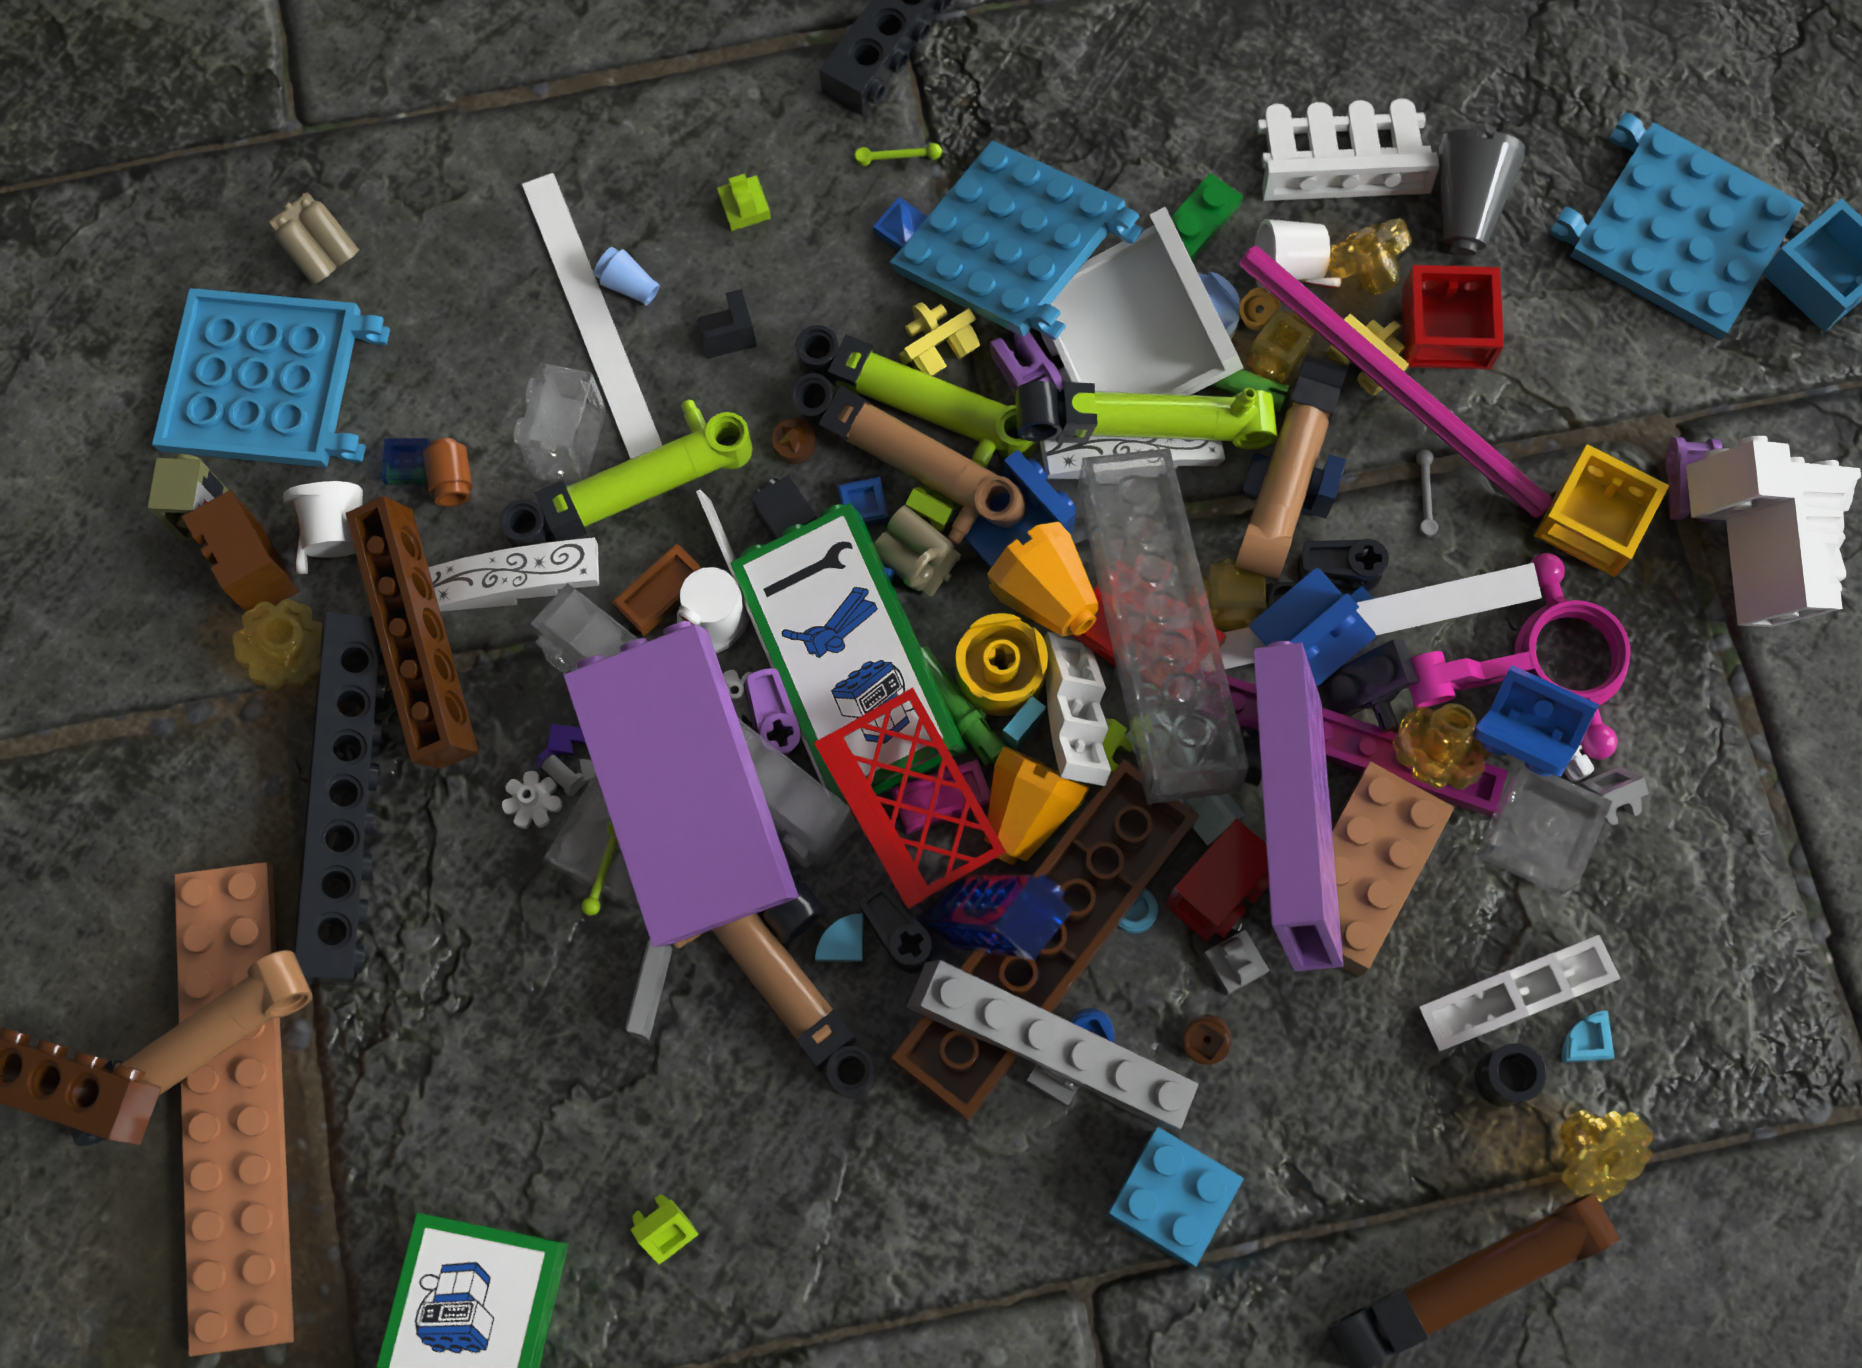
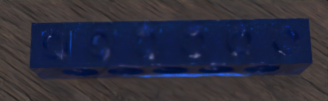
M999 874L997 876L973 875L963 876L949 884L921 920L955 949L1034 960L1073 909L1061 900L1064 895L1063 890L1042 874H1039L1037 878L1027 874L1024 876H1015L1013 874L1010 876Z

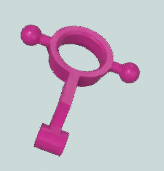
M1542 553L1535 556L1530 563H1534L1539 587L1542 588L1547 606L1537 610L1523 623L1514 642L1513 655L1483 662L1464 658L1447 663L1442 651H1434L1411 657L1419 680L1418 683L1409 687L1415 708L1429 707L1455 698V692L1503 682L1512 665L1555 684L1545 675L1538 663L1536 642L1545 624L1555 619L1571 617L1582 619L1594 625L1604 635L1611 650L1612 663L1610 672L1600 686L1585 691L1566 689L1600 706L1616 694L1626 678L1630 661V643L1627 633L1620 621L1605 608L1587 601H1568L1565 599L1560 586V582L1565 574L1564 564L1556 555ZM1597 709L1580 745L1582 746L1581 750L1589 758L1602 760L1610 757L1615 752L1618 740L1614 730L1603 724L1599 709Z

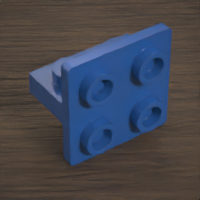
M1319 568L1312 570L1249 625L1251 631L1265 647L1276 641L1302 642L1316 687L1376 637L1374 630L1356 611L1359 608L1358 604L1348 593L1341 594Z

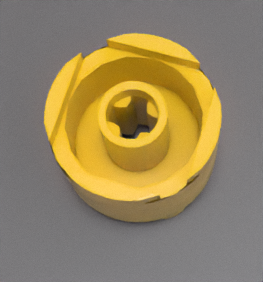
M997 613L984 616L970 626L958 643L956 649L957 685L977 711L982 709L985 714L992 716L1017 714L1031 696L1038 700L1043 689L1048 663L1046 643L1042 635L1034 627L1032 628L1015 615ZM1002 660L1004 666L1008 667V669L999 670L995 666V661Z

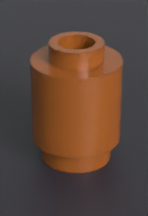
M451 438L434 440L422 453L428 492L434 497L435 503L439 506L453 507L469 501L470 491L473 489L467 449L463 444L457 443Z

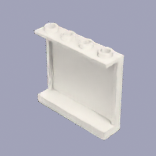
M1166 207L1150 214L1154 225L1144 230L1134 244L1123 241L1086 260L1050 304L1060 310L1061 314L1056 320L1064 323L1066 328L1056 340L1050 339L1042 333L1041 335L1052 357L1058 354L1061 357L1065 367L1059 369L1058 372L1063 383H1095V391L1191 395L1243 369L1240 358Z

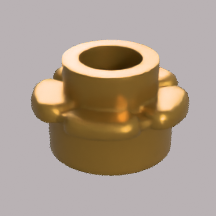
M1258 287L1250 290L1240 302L1239 313L1244 324L1252 330H1260L1262 327L1265 329L1271 328L1279 318L1277 312L1281 307L1280 300L1272 293H1268L1265 288ZM1259 305H1262L1264 307V311L1262 313L1257 312V307Z

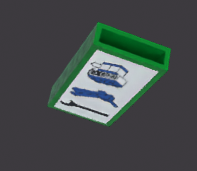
M851 503L833 505L825 509L820 514V518L806 525L797 524L783 531L784 536L766 545H753L745 549L741 553L740 558L730 562L772 662L779 672L790 704L833 804L844 810L850 808L814 742L912 687L952 757L954 758L967 752V748L863 518ZM909 701L891 711L887 730L914 736L918 716ZM885 715L870 722L869 725L882 728ZM922 725L919 738L931 741ZM860 728L844 737L853 755L873 760L880 733ZM885 735L878 762L905 769L912 742ZM917 744L910 771L923 773L940 765L942 758L935 748ZM858 762L864 775L868 778L871 765ZM876 767L871 787L875 794L878 795L900 784L903 774Z
M417 1213L377 1368H539L569 1244Z

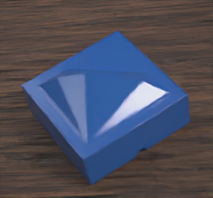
M898 197L873 226V234L899 251L902 247L904 248L928 216Z

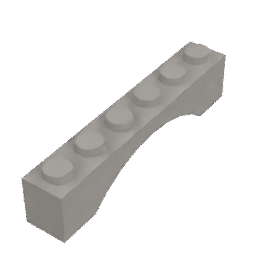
M941 960L925 963L907 1004V1008L949 1028L993 1044L1045 1067L1096 1093L1115 1106L1159 1127L1182 1128L1199 1085L1178 1073Z

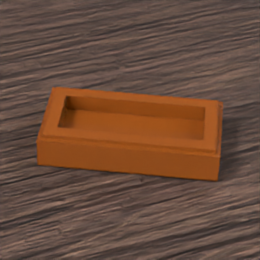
M676 543L614 599L612 604L644 637L680 604V590L685 579L694 571L702 569V567Z

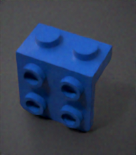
M1019 450L1004 460L1003 477L1008 478L1023 492L1027 503L1024 517L1018 524L1012 527L1000 528L978 515L969 533L963 538L990 569L1005 548L1018 539L1024 545L1030 541L1032 537L1027 532L1036 525L1060 522L1070 535L1074 531L1076 507L1070 497L1062 490L1056 492L1046 481V473L1040 464L1033 458L1027 460ZM1000 493L996 495L992 501V511L1000 512L1009 505L1010 494ZM960 511L953 517V523L956 520Z
M1512 665L1490 710L1477 724L1472 735L1481 741V746L1487 751L1500 756L1509 754L1525 762L1524 765L1527 769L1545 777L1551 775L1561 776L1576 754L1599 704Z

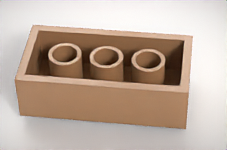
M1371 761L1360 774L1332 825L1343 967L1340 968L1357 978L1369 970L1455 808Z

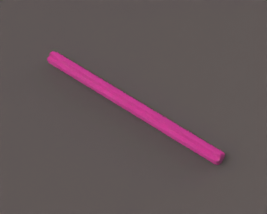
M1254 245L1246 252L1239 263L1246 272L1533 518H1538L1545 513L1552 503V498L1259 246Z

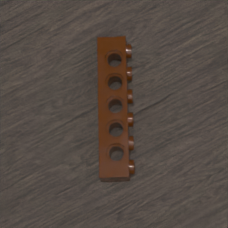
M381 496L346 512L411 762L442 769L478 754V747L413 509L388 497Z
M7 1028L1 1029L0 1104L108 1140L141 1145L162 1088L142 1081L145 1071L120 1064H115L113 1071L104 1069L107 1059L78 1051L73 1059L66 1056L69 1047L40 1039L37 1047L29 1045L31 1035Z

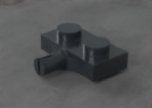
M1393 639L1341 666L1325 682L1337 713L1350 717L1364 709H1373L1380 733H1388L1400 727L1390 702L1402 690L1418 683L1419 680L1404 639Z

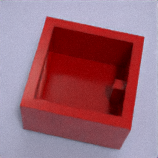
M1412 265L1402 288L1403 345L1406 346L1404 360L1409 364L1408 367L1491 370L1504 347L1500 267Z
M1236 818L1173 888L1165 906L1205 942H1208L1215 933L1224 938L1247 911V908L1242 904L1247 898L1254 904L1269 887L1267 844Z

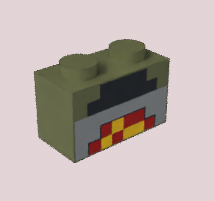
M177 454L174 456V459L156 458L148 509L179 540L196 541L182 516L229 490L203 461L196 456Z

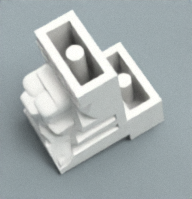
M1766 436L1742 438L1738 440L1737 447L1708 451L1704 454V459L1686 465L1691 518L1726 520L1737 625L1774 627L1842 609L1840 592L1842 591L1840 581L1846 578V569L1839 550L1846 538L1843 533V512L1849 510L1853 500L1855 485L1861 477L1860 468L1839 466V462L1836 460H1825L1812 464L1805 463L1803 457H1790L1789 444L1768 442Z

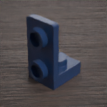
M1258 453L1253 454L1242 489L1243 495L1255 499L1258 498L1271 457ZM1329 454L1323 469L1315 467L1301 512L1327 518L1336 499L1347 459Z

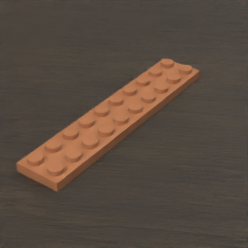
M262 862L175 874L179 1023L247 978L249 967L257 960L277 952L273 865L270 863ZM279 1017L273 1018L181 1080L189 1357L294 1342Z

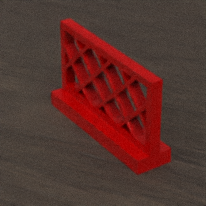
M913 687L814 742L908 909L1006 852ZM907 701L910 702L918 716L914 736L887 730L891 711ZM885 715L882 728L869 725L870 722ZM922 725L931 741L919 738ZM860 728L880 733L873 760L853 755L844 737ZM885 735L912 742L905 769L878 762ZM917 744L935 748L938 751L942 760L937 778L910 771ZM858 762L871 765L868 778L864 775ZM945 766L955 783L942 779ZM876 767L903 774L896 801L876 796L871 787ZM908 776L935 783L928 810L901 803ZM940 785L959 789L965 801L960 819L933 812ZM881 803L894 806L891 820ZM899 808L926 815L919 842L901 838L898 835L894 826ZM969 808L978 824L966 821ZM932 817L958 824L951 851L924 844ZM968 826L982 830L992 848L975 858L957 853L963 827ZM904 844L917 847L914 861ZM923 849L949 856L945 875L928 885L918 870ZM955 858L969 861L952 871Z

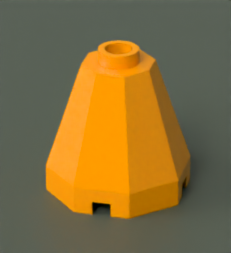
M1060 522L1036 525L1027 532L1032 537L1030 541L1022 545L1017 539L1002 552L987 573L988 579L991 582L989 589L1001 603L1062 637L1072 634L1079 636L1088 631L1096 621L1095 614L1098 611L1097 599L1070 533Z
M1003 747L995 762L987 818L1006 850L1005 853L997 858L1012 865H1015L1018 859L1028 861L1083 804L1090 787L1080 781L1061 778L1059 770L1055 771L1030 756L1009 747Z

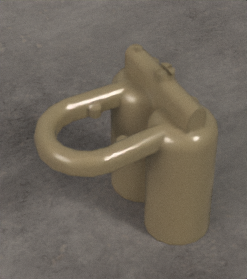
M308 192L303 193L292 204L287 202L286 205L282 206L284 210L268 221L275 231L274 237L312 285L322 281L336 267L348 261L359 251V248L324 204L320 201H314Z
M906 505L902 506L893 515L887 525V531L881 534L874 543L886 568L892 569L895 575L903 580L904 584L916 591H924L931 597L943 581H949V578L952 576L949 572L956 562L960 561L961 557L953 549V543Z

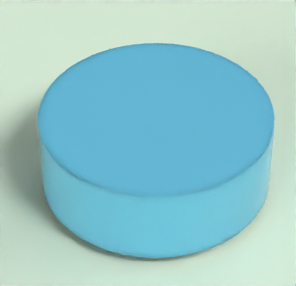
M1146 889L1118 926L1121 930L1136 934L1148 930L1153 925L1157 917L1158 905L1150 891Z

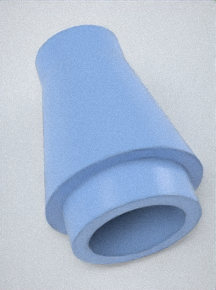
M610 247L602 255L594 269V276L600 279V285L636 299L645 306L653 300L660 288V284L654 281L624 249L618 251L614 247Z

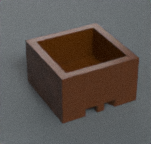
M232 490L182 516L196 542L199 545H204L200 550L203 556L213 565L210 568L222 590L251 618H255L300 592L262 524Z

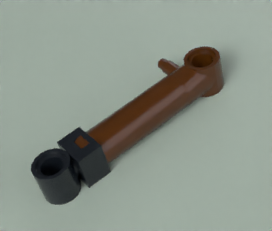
M1591 1192L1552 1211L1548 1216L1404 1289L1399 1288L1371 1302V1305L1360 1308L1330 1324L1327 1329L1348 1368H1371L1390 1358L1395 1352L1399 1354L1429 1339L1428 1335L1575 1261L1583 1260L1609 1248L1621 1238L1596 1194Z

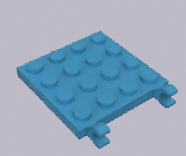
M1624 112L1608 139L1615 145L1634 152L1631 159L1589 226L1577 211L1564 207L1549 233L1555 238L1575 246L1570 255L1573 259L1713 337L1722 340L1733 325L1804 203L1654 122L1649 130L1646 131L1642 122L1636 116Z
M992 140L890 263L897 274L967 309L970 308L971 311L1022 337L1033 328L1046 337L1056 340L1066 326L1064 323L1056 320L1061 314L1060 310L1050 304L1109 232L1127 243L1134 244L1143 233V228L1134 224L1139 218V214L1127 208L1124 199Z
M189 288L152 445L159 452L325 468L328 467L330 456L348 462H363L366 446L358 444V435L335 433L355 338L375 345H387L390 328L383 326L384 319L381 316L360 315L361 311L356 303Z

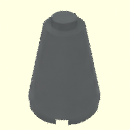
M1479 129L1454 130L1442 136L1441 144L1438 147L1443 242L1451 247L1450 251L1452 253L1472 256L1476 254L1477 250L1484 249L1487 246L1525 159V144L1513 136L1493 131L1492 139L1479 138Z

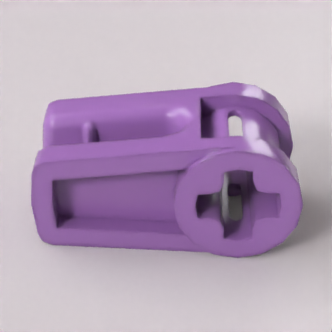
M1029 331L1024 337L1014 333V344L1017 348L1018 356H1022L1028 367H1023L1014 357V351H1010L1003 339L997 338L990 342L991 357L1009 385L1014 399L1015 390L1020 385L1032 381L1051 382L1056 384L1060 391L1063 385L1060 373L1055 365L1045 356Z
M1672 437L1670 439L1665 458L1669 485L1670 520H1683L1691 513L1686 465L1704 459V454L1708 451L1722 449L1723 446L1719 439H1707L1705 443L1686 442L1683 437ZM1698 518L1702 522H1712L1716 520Z
M768 668L751 673L744 680L743 686L756 746L767 757L782 758L789 754L799 743L801 737L800 727L778 670L776 668ZM773 725H776L778 731H786L788 737L782 742V747H779L776 740L769 741L767 735L773 730Z

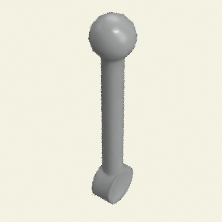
M1421 450L1416 455V461L1421 466L1424 521L1419 526V532L1425 538H1432L1438 531V524L1432 517L1430 464H1432L1434 457L1429 450Z

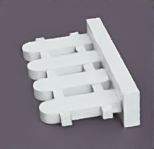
M1407 99L1394 100L1390 105L1389 113L1384 115H1375L1373 106L1362 100L1350 104L1347 116L1333 117L1331 107L1322 102L1311 104L1307 109L1306 118H1291L1289 108L1282 104L1269 106L1266 110L1265 119L1258 120L1257 123L1258 135H1266L1269 152L1262 155V167L1266 168L1262 185L1264 201L1431 194L1439 168L1437 152H1431V146H1422L1419 128H1424L1426 121L1424 113H1416L1414 104ZM1390 129L1393 147L1380 148L1377 130ZM1349 131L1352 149L1338 150L1336 132ZM1294 133L1308 134L1310 151H1296Z

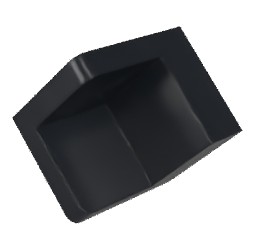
M742 289L725 293L729 307L728 310L697 319L708 359L757 346L752 321Z

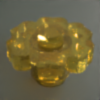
M1391 219L1379 226L1376 224L1368 226L1351 234L1346 241L1334 245L1330 249L1328 265L1332 278H1346L1355 274L1360 287L1366 288L1369 295H1377L1396 286L1401 280L1398 274L1401 268L1395 255L1403 252L1412 242L1404 220Z
M291 599L282 600L277 607L269 602L262 601L254 609L248 610L242 615L244 629L235 632L232 638L235 648L234 656L239 666L249 668V677L254 684L264 685L270 690H278L287 682L289 685L299 688L308 680L318 675L323 624L313 621L312 610L309 606L298 604Z
M1446 704L1435 712L1427 707H1419L1415 711L1407 713L1393 741L1398 762L1412 767V775L1416 780L1427 783L1436 789H1442L1448 783L1456 789L1464 790L1469 785L1477 783L1485 770V763L1491 752L1484 749L1480 744L1481 741L1474 737L1473 733L1476 728L1475 716L1469 709L1459 704Z
M1578 1111L1572 1114L1560 1129V1138L1564 1142V1149L1567 1151L1563 1157V1163L1567 1168L1563 1172L1561 1179L1578 1198L1594 1192L1598 1200L1603 1202L1611 1196L1618 1195L1624 1190L1627 1180L1634 1179L1643 1172L1645 1164L1652 1156V1151L1648 1146L1652 1142L1654 1134L1632 1112L1621 1116L1618 1112L1614 1111L1605 1117H1600L1587 1111Z

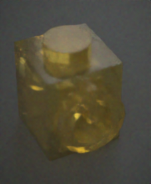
M1277 309L1254 340L1247 365L1253 369L1255 374L1285 385L1304 359L1315 332L1297 314L1291 312L1283 313Z
M1224 559L1217 562V564H1210L1206 579H1199L1198 605L1206 606V621H1212L1213 625L1226 630H1238L1249 627L1250 623L1266 609L1265 576L1234 566L1236 559Z

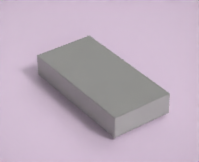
M651 940L647 941L625 1027L627 1032L633 1037L650 1041L673 950L670 945L653 947Z

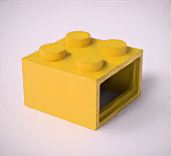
M1586 444L1569 468L1534 536L1615 578L1632 559L1669 485Z

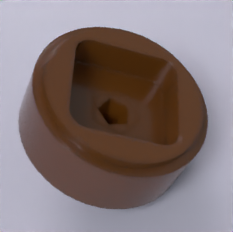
M789 418L780 422L775 427L772 433V444L774 452L780 460L789 464H800L807 461L814 454L816 438L814 430L808 422L799 418Z
M1210 1014L1199 1015L1188 1023L1182 1037L1183 1048L1188 1057L1202 1065H1213L1223 1060L1232 1042V1035L1228 1025L1221 1018Z

